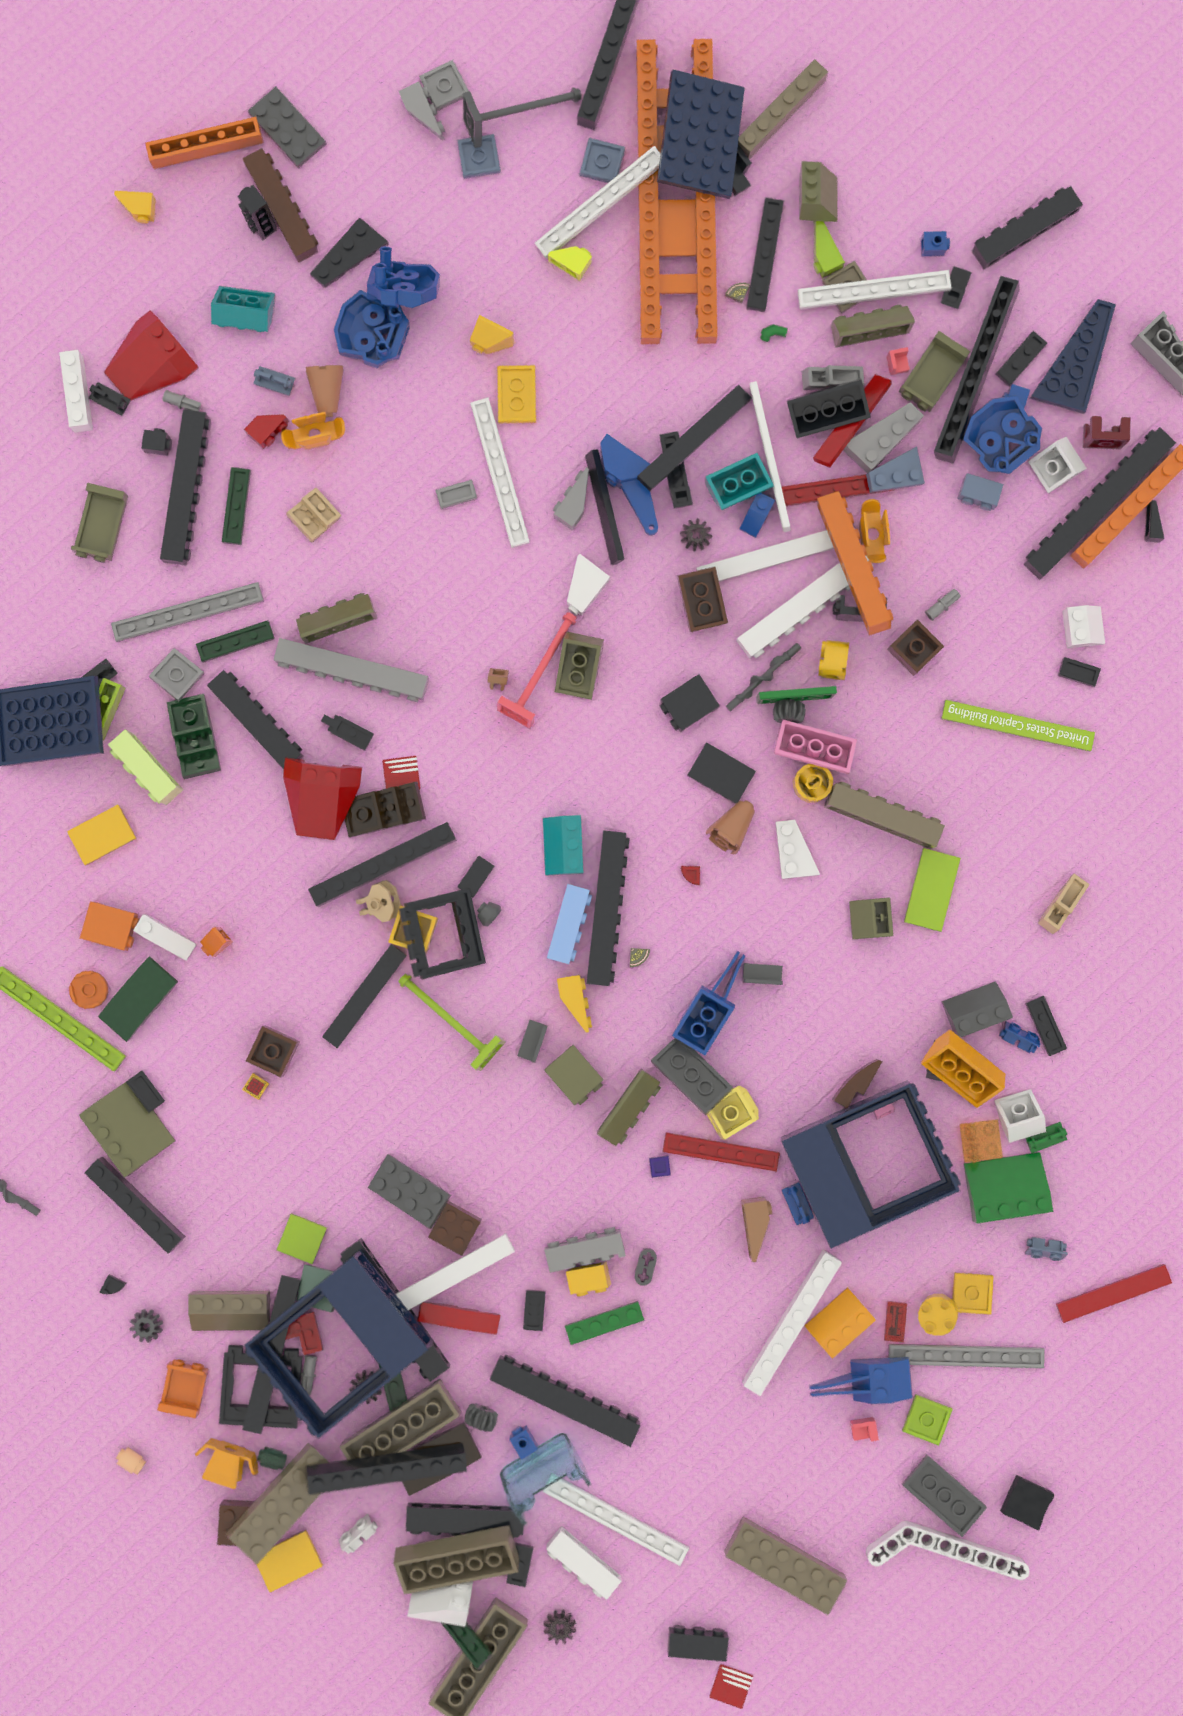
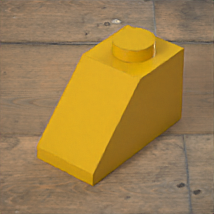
M114 190L117 200L137 222H154L156 199L153 193Z

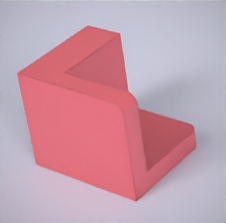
M908 347L889 351L886 358L890 375L909 372Z
M873 1417L850 1421L855 1441L867 1438L871 1442L879 1440L876 1421Z

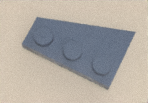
M917 447L866 474L870 493L920 486L925 483Z

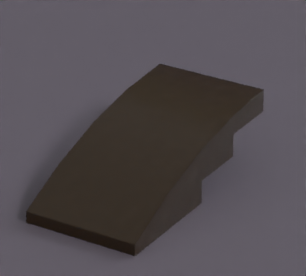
M418 782L355 796L344 819L348 837H355L426 819Z
M465 1422L411 1449L418 1450L463 1443L466 1466L482 1458ZM452 1474L402 1481L410 1496Z

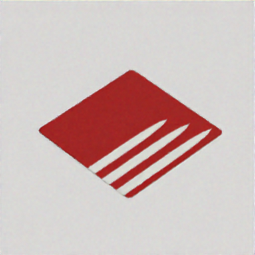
M416 756L385 759L382 761L386 789L418 782L420 790Z
M720 1664L709 1697L742 1709L753 1675Z

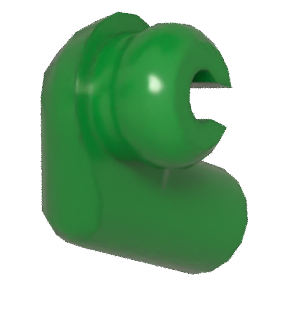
M775 324L769 325L762 329L760 338L764 342H769L770 337L773 335L786 337L788 328Z

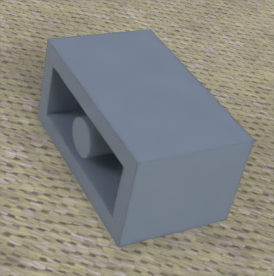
M967 473L963 479L957 499L962 500L963 504L979 505L983 510L991 511V509L994 510L998 505L1004 484Z

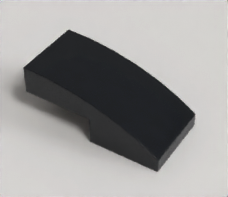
M953 266L950 274L951 290L944 291L940 303L959 309L972 272Z

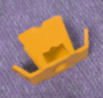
M326 412L303 416L291 420L299 429L283 430L281 432V439L283 444L289 449L304 448L309 450L330 444V441L340 439L344 435V421L341 417H336L333 421L325 422ZM313 429H317L321 433L309 437V432Z
M876 499L866 500L862 504L859 531L861 545L864 544L866 548L867 558L871 563H882L886 561L884 545H890V529L887 510H884L881 519V505ZM871 528L879 532V536L875 540L869 539L868 530Z
M210 1438L195 1453L197 1457L206 1448L215 1450L202 1475L204 1480L235 1489L237 1481L242 1480L244 1460L249 1462L252 1475L258 1474L256 1453L244 1447Z

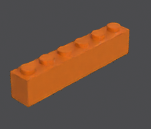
M252 117L145 142L149 161L153 169L263 144L264 142L257 117Z

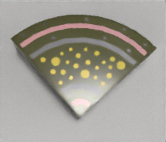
M734 284L727 290L725 297L743 303L750 284Z
M631 948L630 967H636L644 963L649 956L650 949Z

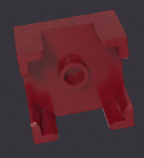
M1092 416L1090 418V425H1083V448L1121 449L1130 441L1131 417H1122L1121 424L1113 426L1112 432H1103L1102 417Z

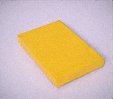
M535 365L497 366L498 424L536 423Z
M116 805L67 831L84 865H88L137 839L120 805Z
M304 1530L274 1545L257 1564V1567L270 1593L323 1567V1563L307 1530Z

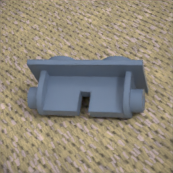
M259 366L254 372L255 380L253 384L289 396L295 378Z
M1035 1237L1027 1239V1246L1030 1247L1025 1254L1031 1255L1032 1258L1048 1257L1052 1261H1061L1068 1255V1252H1063L1067 1249V1244L1063 1243V1241L1048 1240V1246H1045V1239Z

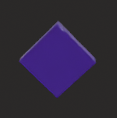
M668 1156L649 1158L652 1178L671 1175Z

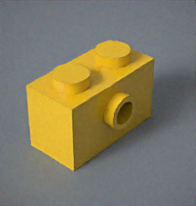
M607 1261L569 1268L566 1271L570 1295L584 1296L588 1294V1291L594 1290L595 1293L607 1291L606 1288L611 1285Z

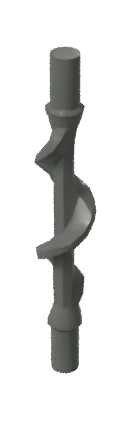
M796 643L787 652H784L783 655L776 656L770 662V668L760 677L753 675L750 678V686L742 693L736 695L726 705V708L731 712L745 699L752 697L753 689L762 681H771L773 679V671L785 661L791 660V657L801 649L800 645Z
M0 1179V1192H2L5 1202L18 1203L22 1209H26L35 1216L40 1213L41 1210L31 1204L29 1200L10 1192L6 1188V1181Z

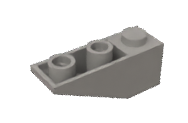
M417 82L400 90L399 94L408 113L441 140H444L442 133L445 132L441 121L437 122L435 115L438 113L434 104H429L427 98L430 95L426 86L422 87L420 82Z
M587 467L584 471H579L575 477L576 483L573 487L569 486L564 493L566 497L562 503L559 501L553 509L554 518L572 531L584 514L589 475Z

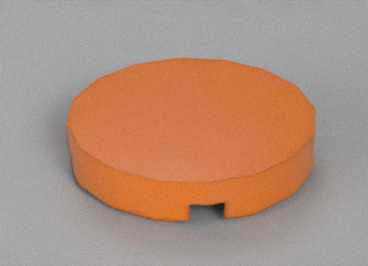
M83 971L77 974L69 986V995L72 1001L84 1009L96 1008L102 1005L109 992L106 979L95 971Z

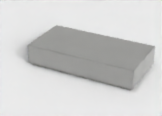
M472 480L436 490L441 509L477 499Z

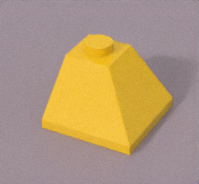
M479 315L470 338V344L472 349L480 354L482 352L486 354L494 353L514 346V332Z

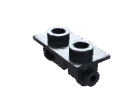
M99 382L96 385H91L89 389L92 392L89 399L120 416H123L131 399Z
M104 659L82 677L98 676L100 687L103 678L110 680L118 673L110 662Z

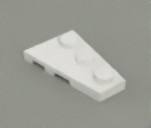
M796 821L775 822L781 878L820 875Z

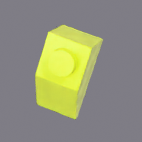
M574 246L549 252L548 261L580 281L592 263V256L585 248L580 249Z

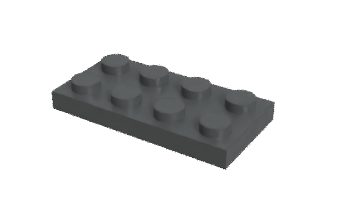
M276 86L248 110L250 116L257 117L260 127L298 168L326 145V141Z
M676 1038L651 1060V1063L705 1116L733 1090V1087L693 1048Z
M387 1154L368 1186L369 1189L430 1229H432L451 1197V1194Z
M927 1454L902 1483L909 1492L961 1537L965 1535L987 1509L984 1503Z

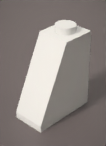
M581 554L577 556L567 605L573 614L577 615L579 613L582 616L610 581V576Z

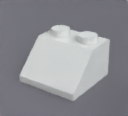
M1067 437L1054 442L1028 461L1048 493L1087 469Z
M1101 606L1067 607L1062 611L1067 649L1105 644Z
M1031 1089L994 1100L1003 1131L1009 1143L1046 1132L1045 1116Z

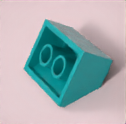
M219 286L211 302V324L218 325L219 327H236L240 330L251 329L257 332H268L272 323L275 293Z
M758 453L705 476V485L713 501L721 510L774 487Z
M581 815L543 818L545 876L583 874Z

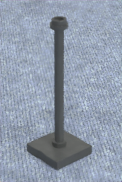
M571 88L569 93L480 114L471 92L468 91L463 93V121L474 148L482 146V121L573 100L576 103L578 100H581V92L579 88Z

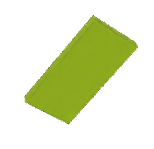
M926 848L922 849L904 918L905 923L942 932L961 858Z

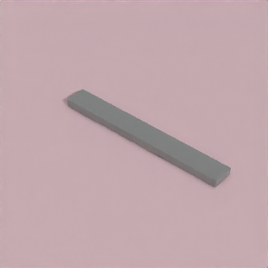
M256 582L111 623L116 642L260 603L264 600L260 585Z
M889 1344V1358L909 1357L910 1365L1044 1368L1045 1349L1039 1347Z

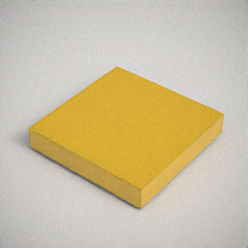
M954 1272L952 1300L957 1305L958 1313L991 1315L993 1275Z

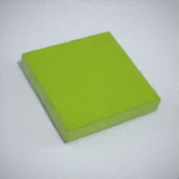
M291 1213L277 1251L313 1264L327 1227Z
M915 1394L902 1431L939 1446L953 1409Z

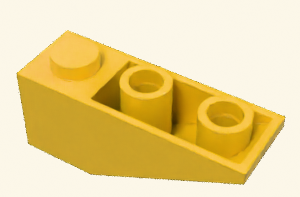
M580 975L558 978L560 999L584 1031L588 1033V1028H592L591 1017H586L585 1009H589L587 997L583 998L582 990H586L584 978L580 979Z

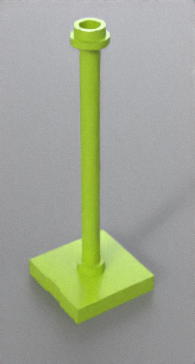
M405 973L398 981L402 988L406 986L479 1050V1055L470 1065L475 1070L481 1071L506 1041L495 1035L488 1044H483L411 981L412 976Z

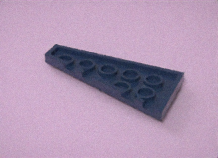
M1097 299L1031 395V399L1083 414L1086 412L1116 304Z

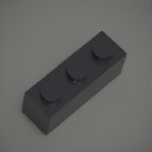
M682 1625L669 1627L668 1657L727 1662L728 1633L720 1628H714L713 1631L705 1630L703 1627H693V1629H686Z

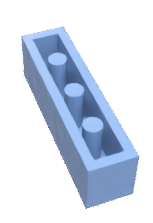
M567 884L547 955L548 959L569 964L570 961L574 962L577 952L573 950L575 942H580L582 934L579 931L580 924H585L587 913H584L585 906H590L592 895L589 894L590 890Z

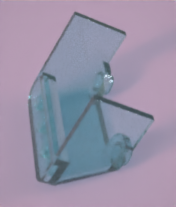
M565 1433L554 1436L539 1445L537 1451L522 1460L520 1458L506 1465L500 1472L508 1504L523 1526L527 1524L523 1512L533 1507L535 1503L534 1495L565 1476L572 1481L583 1478L587 1486L591 1485L586 1468L571 1440Z

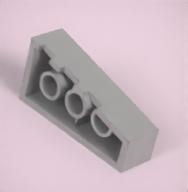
M1163 311L1132 341L1131 345L1183 396V341L1179 340L1175 333L1176 329L1173 325L1169 324L1166 319L1167 315Z

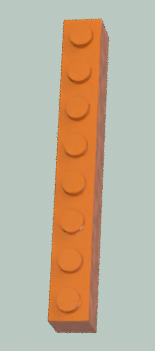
M1178 445L1070 555L1083 569L1183 469V445Z
M837 491L817 498L818 510L868 635L891 629V621L894 620L890 609L887 610L885 606L887 604L884 593L879 591L880 583L877 576L874 577L872 574L874 571L873 565L870 560L867 561L866 548L864 544L861 545L859 542L861 539L858 529L853 527L854 519L852 514L846 510L848 505L845 497H841L840 492Z

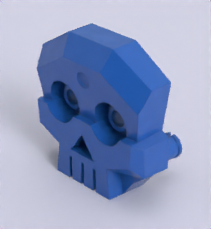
M388 246L380 247V263L372 266L367 281L368 300H380L381 304L387 307L398 308L399 305L414 308L437 298L440 287V274L430 264H406L405 262L391 261L392 248Z
M360 290L342 304L334 327L339 354L349 358L361 359L365 365L375 368L388 361L399 360L410 325L400 305L398 308L387 307L381 304L380 300H368L367 293ZM372 314H377L376 318H371ZM388 334L387 339L385 340L382 335ZM363 340L368 341L366 345L361 344Z
M1016 395L994 398L970 416L963 440L979 454L978 459L988 472L1010 474L1040 450L1042 427L1032 415L1028 416ZM1012 420L1017 422L1015 427H1010ZM993 439L994 444L988 446L987 440ZM1009 442L1019 444L1009 452Z

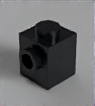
M154 428V431L144 430L141 449L145 453L168 456V450L172 448V439H170L165 430Z

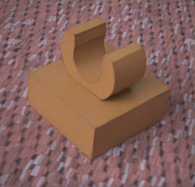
M490 668L488 674L490 689L493 690L496 683L501 685L500 690L503 691L505 685H507L509 670Z

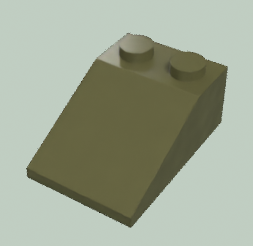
M571 632L566 633L563 639L554 692L592 700L604 639Z

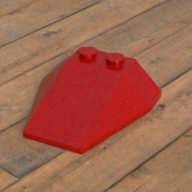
M149 310L134 323L104 373L118 390L132 401L185 380L199 367L159 318Z
M285 757L283 778L297 836L335 840L360 787L362 767L351 765L337 767L305 763L303 759Z

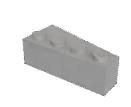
M910 402L852 438L843 451L866 473H869L914 429L924 415Z
M615 1227L606 1228L604 1233L597 1234L596 1231L587 1233L584 1238L580 1239L577 1236L566 1239L567 1242L560 1244L559 1241L550 1242L547 1244L548 1247L544 1248L550 1272L574 1268L578 1263L580 1265H588L595 1262V1259L598 1258L599 1261L610 1260L615 1254H618L619 1258L626 1256L620 1229H615Z

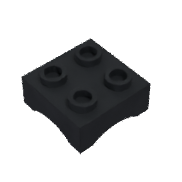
M1016 1475L1000 1511L1004 1515L1039 1531L1044 1515L1055 1495L1052 1491Z

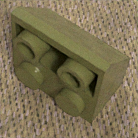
M890 898L849 901L852 939L894 936Z

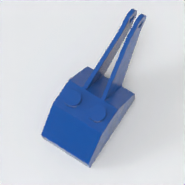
M606 434L600 442V455L605 479H607L606 483L613 488L617 486L622 489L645 533L653 536L658 531V523L651 493L637 479V476L650 463Z
M739 951L735 953L730 964L712 990L703 985L700 987L672 1034L674 1038L705 1056L735 1008V1004L726 999L746 955L743 954L738 961L722 996L714 993V991L736 961L740 953Z
M909 1357L851 1359V1373L809 1385L810 1389L817 1390L810 1392L812 1397L853 1394V1401L869 1404L895 1403L912 1399L913 1397ZM852 1383V1387L836 1388V1389H825V1388H831V1387H835V1386H839V1385H843V1384Z

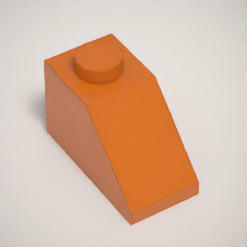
M213 927L200 943L203 945L201 949L207 956L216 957L233 941L221 927Z

